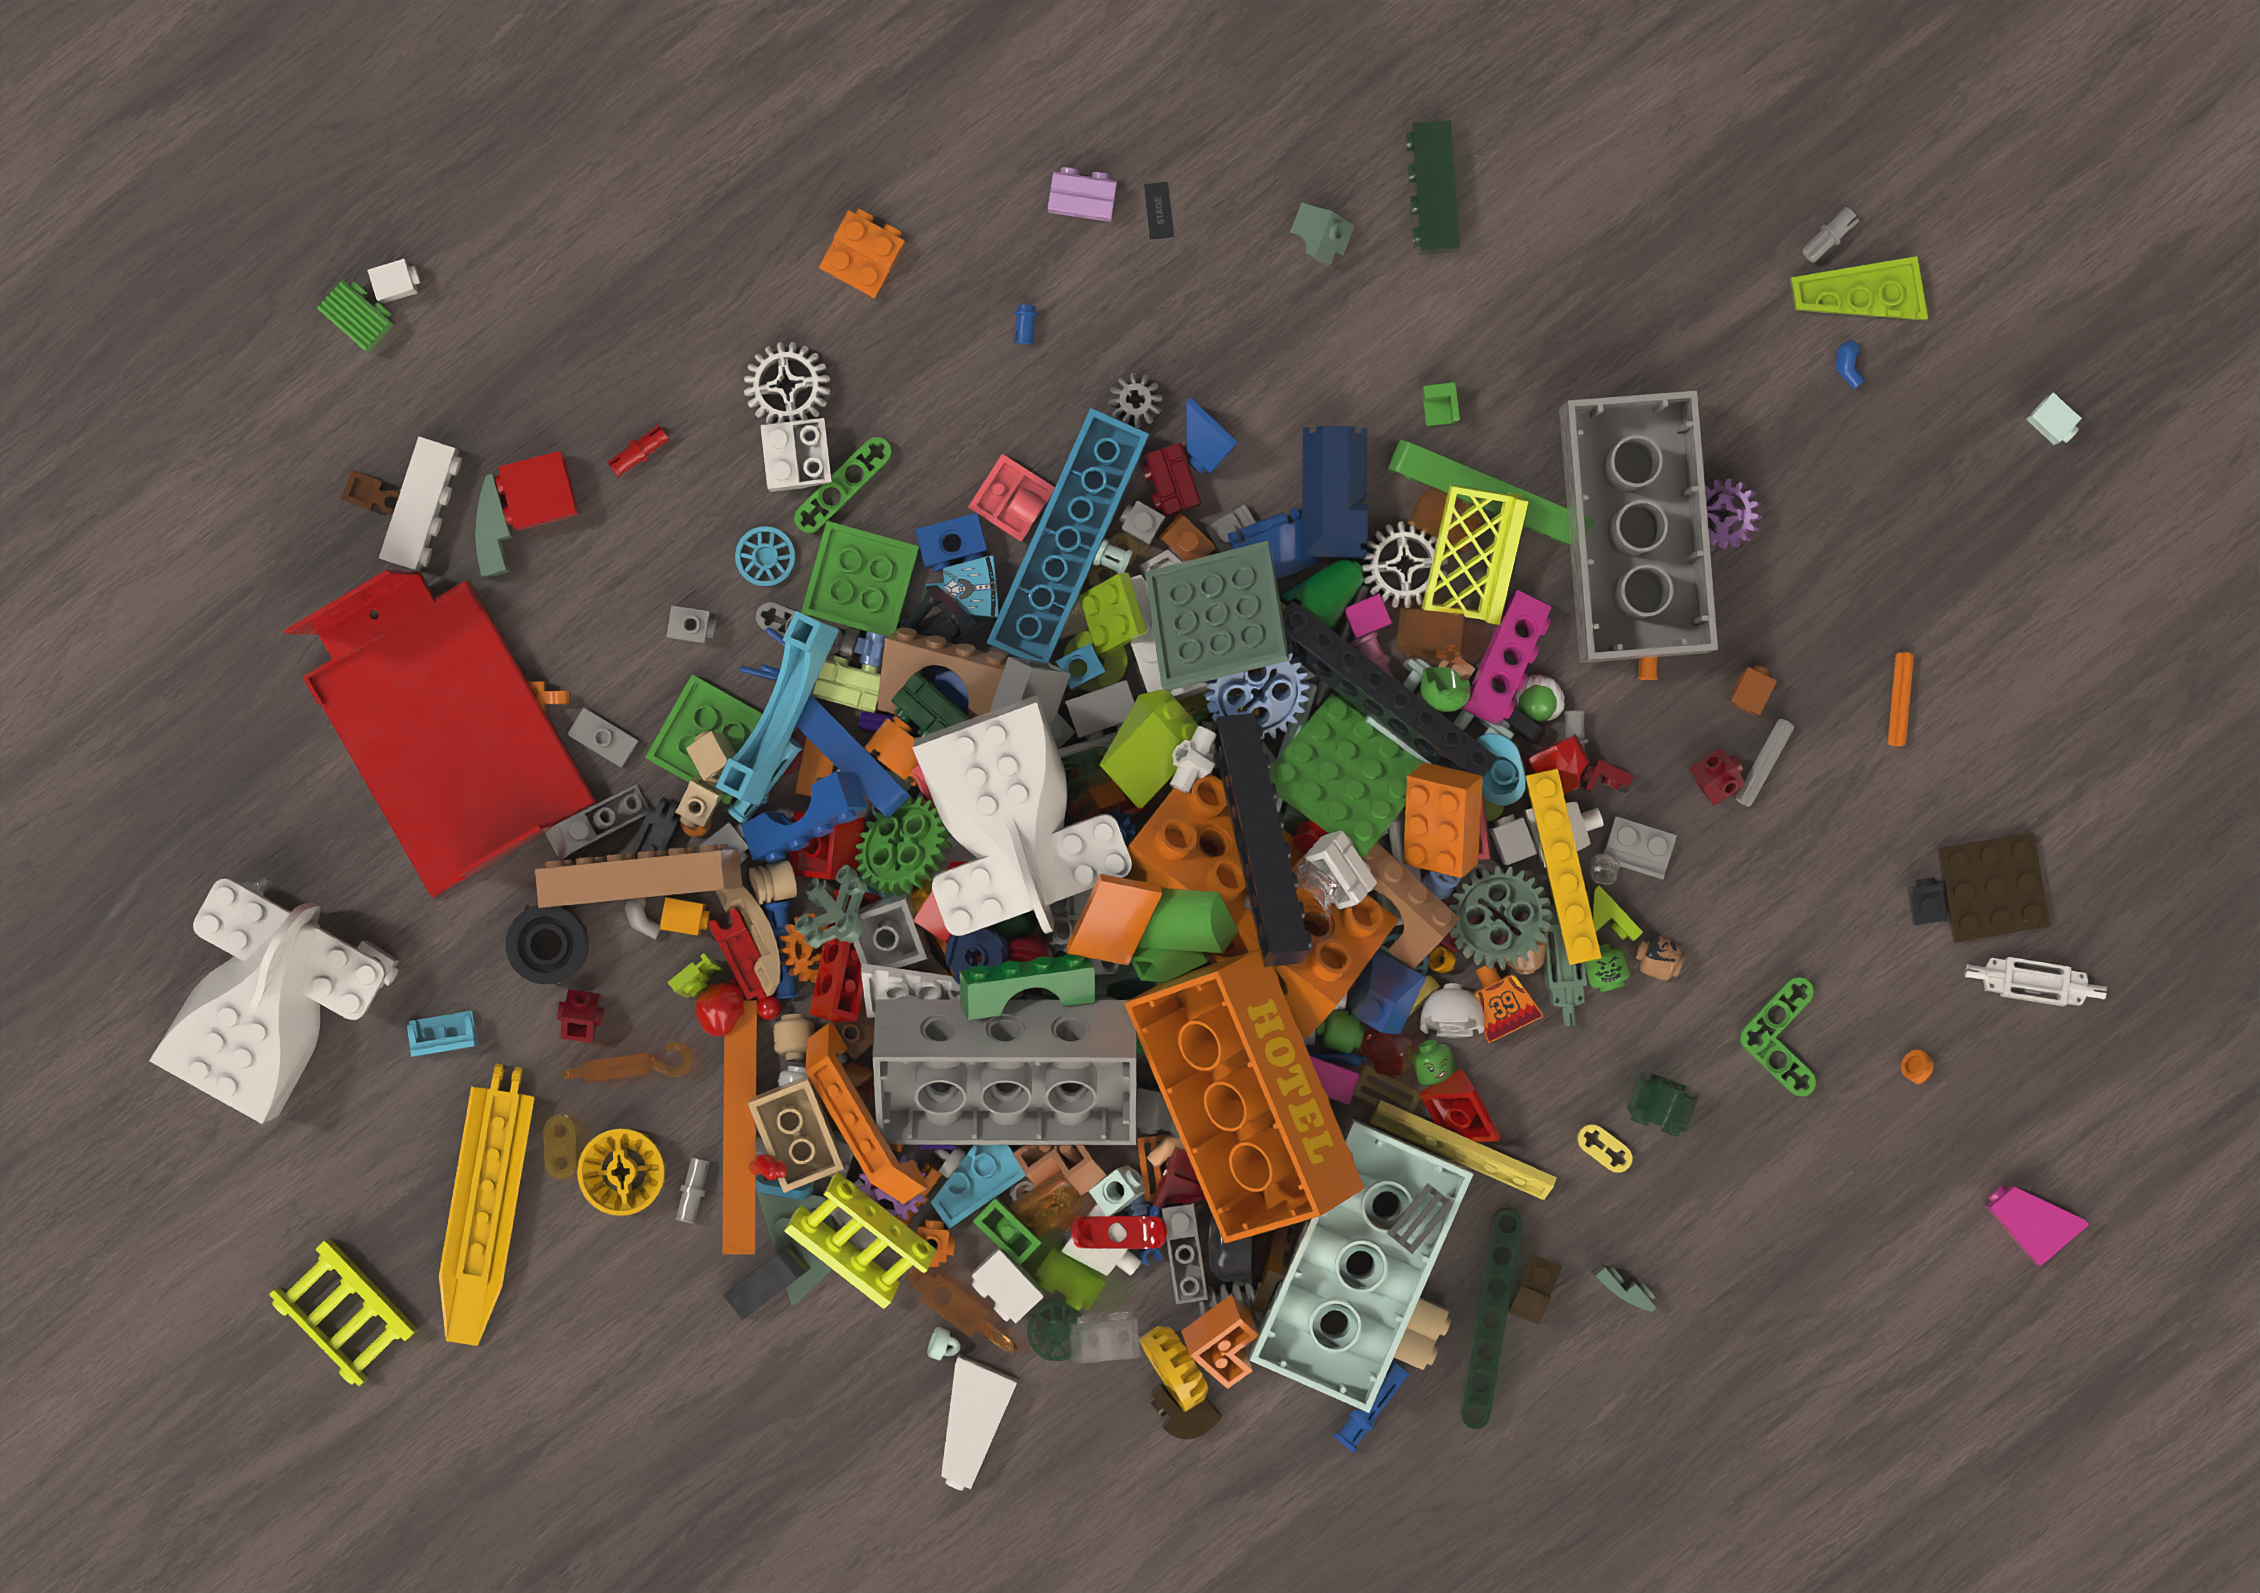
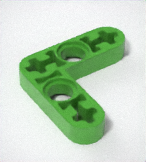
M1794 977L1786 981L1747 1022L1739 1033V1041L1742 1047L1790 1093L1803 1097L1813 1092L1816 1085L1815 1076L1776 1038L1813 997L1814 990L1811 983L1805 978ZM1793 984L1797 986L1804 984L1803 993L1805 997L1803 999L1796 997L1790 1003L1795 1006V1009L1791 1011L1789 1006L1780 1001L1779 998L1783 995L1785 999H1788L1793 994L1791 989ZM1775 1005L1782 1007L1785 1012V1018L1778 1024L1771 1023L1767 1016L1768 1010ZM1761 1018L1766 1026L1773 1029V1032L1769 1035V1032L1764 1030L1759 1036L1762 1042L1759 1045L1752 1043L1749 1046L1747 1043L1749 1040L1747 1033L1748 1031L1757 1032L1762 1027V1025L1757 1023ZM1777 1050L1783 1052L1786 1056V1063L1780 1069L1772 1068L1768 1061L1770 1054ZM1793 1062L1797 1067L1793 1068L1792 1071L1798 1076L1802 1077L1806 1074L1808 1077L1805 1080L1808 1085L1806 1089L1801 1087L1795 1089L1793 1086L1796 1081L1788 1074L1785 1080L1781 1077L1782 1074L1790 1069Z

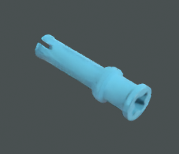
M790 737L760 805L737 799L734 804L731 803L727 807V811L732 817L744 824L752 819V816L761 804L764 805L768 802V792L803 749L799 742Z

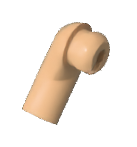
M1168 1135L1146 1158L1155 1167L1159 1168L1168 1157H1171L1175 1146L1184 1150L1185 1148L1181 1139Z

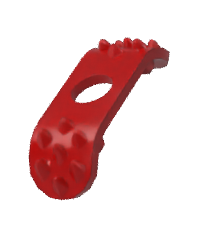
M1077 1216L1072 1225V1239L1077 1248L1156 1249L1160 1248L1167 1238V1226L1161 1217ZM1114 1223H1120L1126 1229V1237L1121 1242H1114L1108 1236V1229Z

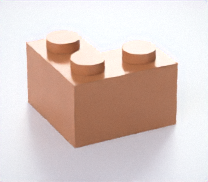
M1023 1145L1012 1153L1026 1176L1041 1192L1065 1176L1074 1188L1083 1195L1107 1177L1087 1145Z

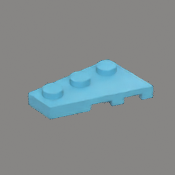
M973 1145L931 1201V1204L949 1229L1026 1176L1012 1153L1014 1152L1009 1145Z

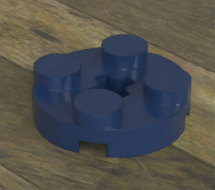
M990 926L961 936L952 935L946 946L945 961L947 967L950 966L955 975L952 976L953 979L960 985V971L969 970L971 967L977 966L975 958L971 957L972 952L978 950L981 952L982 961L978 965L986 967L998 966L1008 961L1007 951L1009 944L1005 937L1000 936Z

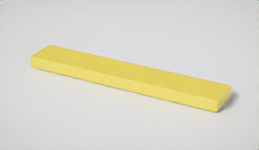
M1380 1100L1369 1121L1371 1125L1542 1200H1545L1557 1179V1177Z

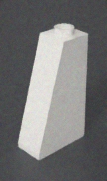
M959 1354L955 1363L941 1476L947 1479L945 1482L947 1485L963 1491L964 1487L971 1489L1018 1379Z

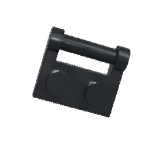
M932 585L926 590L924 599L909 617H904L898 623L897 629L911 628L917 632L916 634L940 636L945 638L946 642L958 644L976 621L940 587ZM934 606H937L942 612L925 631L919 623Z

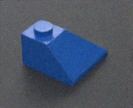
M1192 398L1186 402L1187 454L1191 457L1188 463L1199 474L1206 471L1211 475L1236 449L1237 441Z
M1378 949L1365 966L1348 1006L1356 1018L1381 1033L1400 1034L1427 977Z

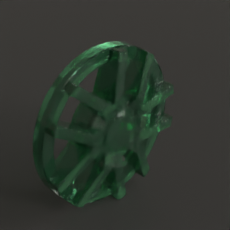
M1052 1301L1038 1307L1031 1315L1027 1325V1338L1031 1348L1040 1357L1049 1361L1068 1360L1079 1353L1087 1334L1086 1323L1082 1314L1071 1304L1062 1301ZM1055 1306L1062 1307L1060 1318L1054 1317ZM1049 1308V1320L1038 1316ZM1067 1309L1076 1316L1066 1320ZM1035 1320L1045 1323L1044 1330L1033 1328ZM1077 1321L1080 1322V1329L1070 1330V1324ZM1032 1333L1044 1336L1035 1344ZM1081 1334L1079 1342L1076 1345V1343L1071 1339L1070 1336ZM1048 1340L1051 1345L1045 1354L1040 1351V1348ZM1066 1341L1074 1348L1069 1353H1066L1062 1346V1343ZM1056 1346L1061 1351V1356H1051Z

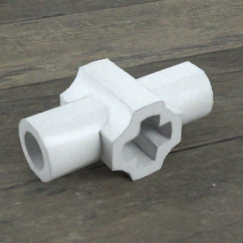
M1197 726L1191 741L1184 740L1180 745L1176 746L1172 757L1173 765L1178 768L1170 783L1172 787L1189 794L1196 778H1204L1207 774L1211 773L1215 763L1213 762L1214 755L1209 750L1217 736L1214 732Z

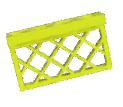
M1450 484L1423 600V610L1481 619L1487 623L1500 625L1528 501L1522 495L1510 492L1504 494ZM1457 494L1469 496L1474 503L1472 507L1460 515L1454 508ZM1475 497L1484 498V499H1482L1481 501L1478 502ZM1492 500L1502 501L1500 514L1489 520L1482 507ZM1478 510L1486 523L1471 533L1463 520ZM1452 513H1453L1456 518H1454V519L1451 521ZM1460 523L1467 536L1452 546L1447 539L1448 531ZM1490 528L1495 536L1494 542L1482 551L1475 538ZM1471 541L1479 554L1463 564L1456 551ZM1445 544H1446L1447 547L1449 548V549H1447L1446 551H1444ZM1453 554L1460 567L1445 577L1440 570L1441 562ZM1483 559L1488 566L1487 573L1475 582L1467 569ZM1464 572L1472 585L1456 594L1449 582ZM1439 575L1441 577V580L1437 582ZM1484 584L1483 590L1481 591L1479 587ZM1446 585L1453 598L1443 605L1432 603L1434 592ZM1474 590L1481 597L1478 611L1466 609L1460 601ZM1458 603L1459 607H1453V605Z

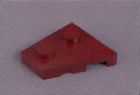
M1175 1146L1151 1201L1156 1207H1164V1204L1182 1203L1185 1205L1193 1204L1200 1200L1207 1201L1186 1150Z

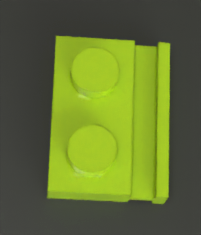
M705 953L700 956L703 959L698 964L692 962L667 982L675 993L687 999L691 996L696 998L708 986L707 983L712 980L710 975L714 971L721 973L724 970L717 960Z

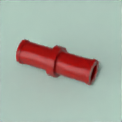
M657 424L638 440L632 439L628 442L630 446L611 460H608L607 464L616 476L620 478L622 474L640 461L643 463L647 461L648 455L666 442H669L670 439Z

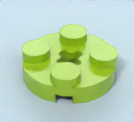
M1089 629L1079 632L1069 641L1064 657L1088 644H1091L1094 651H1096ZM1124 646L1107 655H1100V658L1105 659V663L1102 665L1105 674L1079 688L1088 692H1094L1118 683L1124 676L1127 668V654ZM1074 660L1069 665V672L1076 678L1083 677L1088 669L1087 664L1082 660Z

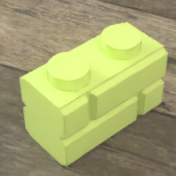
M831 655L830 661L825 660L816 680L813 697L876 713L881 677L879 672L881 668L863 663L861 669L848 666L850 660Z

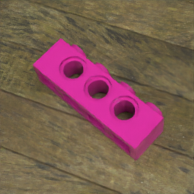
M1518 590L1508 599L1502 613L1500 625H1497L1470 687V699L1461 708L1462 710L1495 726L1503 718L1508 719L1511 716L1516 702L1512 700L1515 691H1520L1523 688L1528 674L1524 673L1527 663L1532 664L1538 654L1540 647L1536 645L1539 635L1544 636L1550 626L1551 619L1548 618L1551 606ZM1515 626L1524 628L1527 637L1518 635ZM1504 653L1510 654L1514 658L1515 665H1510L1505 661ZM1492 681L1502 685L1503 693H1498L1493 689Z

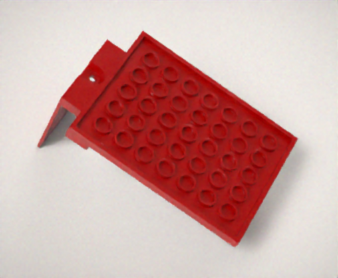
M387 569L284 630L286 635H319L330 654L331 660L305 674L302 678L317 704L321 705L431 898L438 896L541 836L556 824L597 803L471 581L465 580L435 598L421 571ZM373 610H376L379 613L377 619H373L371 617V613Z

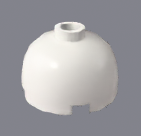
M1445 984L1443 989L1434 991L1426 998L1421 1011L1420 1030L1428 1034L1429 1028L1437 1030L1438 1037L1448 1038L1471 1037L1475 1029H1478L1479 1034L1484 1031L1482 1005L1472 992L1463 990L1461 984Z

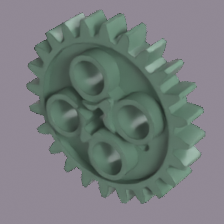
M1496 866L1494 875H1489L1488 871L1483 869V878L1480 880L1472 874L1473 884L1471 886L1463 882L1461 883L1464 894H1453L1458 905L1453 904L1448 907L1460 918L1455 925L1456 927L1450 930L1452 938H1458L1455 941L1456 947L1458 949L1465 947L1463 951L1465 958L1474 955L1476 965H1479L1486 959L1488 969H1491L1494 963L1498 962L1501 970H1504L1506 961H1511L1516 968L1518 967L1517 958L1519 957L1529 962L1530 959L1527 952L1531 950L1539 953L1537 941L1547 943L1548 941L1542 931L1552 930L1550 923L1544 921L1553 918L1552 912L1546 909L1551 905L1549 898H1542L1545 895L1544 888L1538 887L1535 889L1537 885L1536 879L1533 877L1526 881V874L1523 870L1515 877L1512 867L1508 868L1506 874H1502L1499 866ZM1496 892H1507V896L1502 901L1496 902L1492 900ZM1484 900L1499 916H1505L1508 923L1522 934L1516 936L1502 920H1495L1492 912L1479 904V901ZM1521 911L1530 912V916L1526 921H1516L1515 917ZM1477 914L1485 916L1481 924H1470L1473 916ZM1506 934L1509 936L1507 942L1502 945H1495L1493 943L1498 935Z

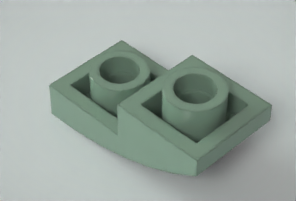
M1601 1265L1593 1272L1602 1284L1626 1302L1650 1312L1656 1309L1655 1305L1651 1302L1656 1297L1644 1283L1638 1287L1635 1282L1631 1281L1626 1287L1622 1288L1621 1285L1625 1281L1613 1267L1607 1270Z

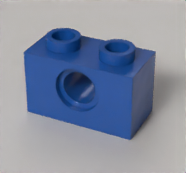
M977 513L915 529L924 565L926 568L932 567L933 572L952 566V561L963 559L964 562L982 558V553L988 552ZM950 535H956L961 539V547L956 552H948L944 549V540Z

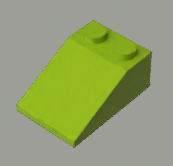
M1161 689L1140 694L1107 750L1100 766L1137 808H1143L1175 774L1178 767L1173 765V751L1184 740L1191 741L1199 725L1169 691Z

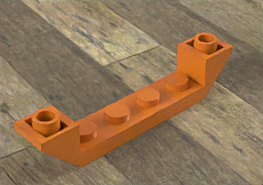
M830 1022L807 1038L806 1073L870 1183L902 1204H906L928 1189L929 1186L914 1160L899 1164L837 1058L847 1051L848 1048L833 1022Z

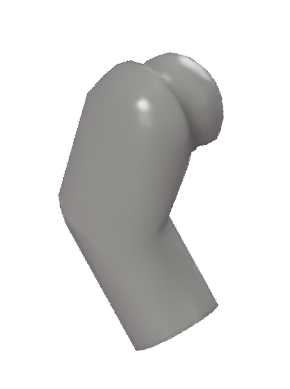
M635 898L628 900L625 904V911L630 926L656 940L661 931L660 924L646 917L644 910L647 903L646 899Z

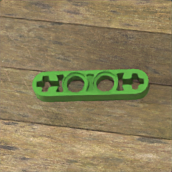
M874 437L866 441L831 476L832 482L823 484L798 508L794 517L798 529L807 534L819 531L827 521L845 506L889 462L892 455L889 443L880 437ZM873 444L877 447L881 444L884 445L883 454L885 457L881 460L878 457L874 458L869 464L875 468L869 472L866 465L857 460V458L863 455L866 460L872 454L870 447ZM856 465L863 469L864 476L860 482L850 483L847 481L845 474L850 466ZM828 488H836L841 493L839 503L834 506H829L823 501V493ZM817 499L821 507L829 511V513L824 517L820 511L814 518L817 522L814 527L809 524L805 527L802 526L801 523L804 519L801 515L805 511L808 514L813 513L817 507L812 505V503Z

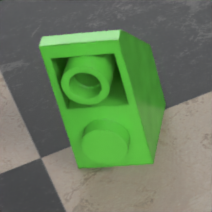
M1136 948L1130 961L1141 981L1167 982L1207 963L1210 956L1208 952Z

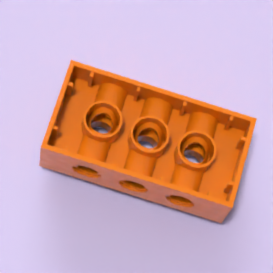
M1210 773L1204 778H1196L1189 794L1176 788L1170 792L1127 847L1132 867L1128 875L1122 878L1160 885L1162 889L1219 892L1239 932L1223 953L1208 952L1210 956L1208 962L1215 964L1260 948L1252 911L1246 910L1244 907L1248 893L1223 784L1220 779ZM1283 829L1284 841L1289 843L1291 849L1289 863L1291 871H1294L1297 875L1298 888L1296 893L1298 901H1302L1304 905L1305 918L1303 923L1305 931H1308L1311 935L1312 948L1300 964L1272 967L1277 973L1280 987L1298 1029L1303 1036L1308 1038L1339 1004L1399 919L1369 895H1366L1357 905L1338 909L1303 856L1305 854L1300 852L1294 845V837Z

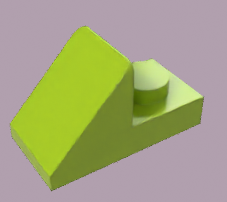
M1599 885L1592 889L1591 915L1595 932L1611 919L1614 923L1610 927L1622 940L1628 937L1634 941L1643 933Z

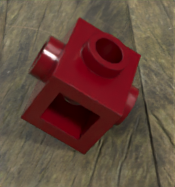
M1721 747L1689 768L1698 788L1713 806L1745 786L1740 775L1744 771L1742 765L1734 755L1728 757Z
M568 989L565 1002H559L557 1020L561 1021V1039L593 1043L596 1027L603 1025L605 1007H600L599 993Z

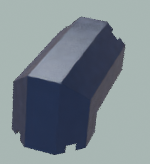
M1317 426L1315 433H1310V427H1303L1301 558H1366L1367 550H1360V546H1365L1368 536V505L1361 504V501H1366L1367 428L1361 427L1358 434L1355 433V427Z

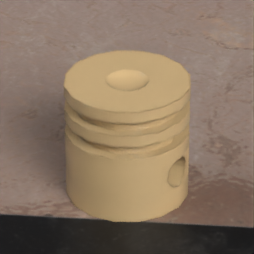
M788 860L767 864L765 867L758 866L757 870L755 867L749 868L751 891L759 905L763 904V901L770 903L771 900L775 902L796 897L795 876Z

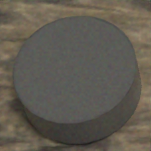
M851 627L846 630L840 646L839 654L841 658L850 661L854 660L857 654L854 652L857 639L862 637L861 630Z

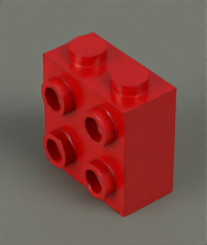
M557 451L498 467L500 475L495 476L497 488L500 494L505 493L508 506L503 507L505 519L508 525L513 524L515 530L521 531L580 515L563 452Z

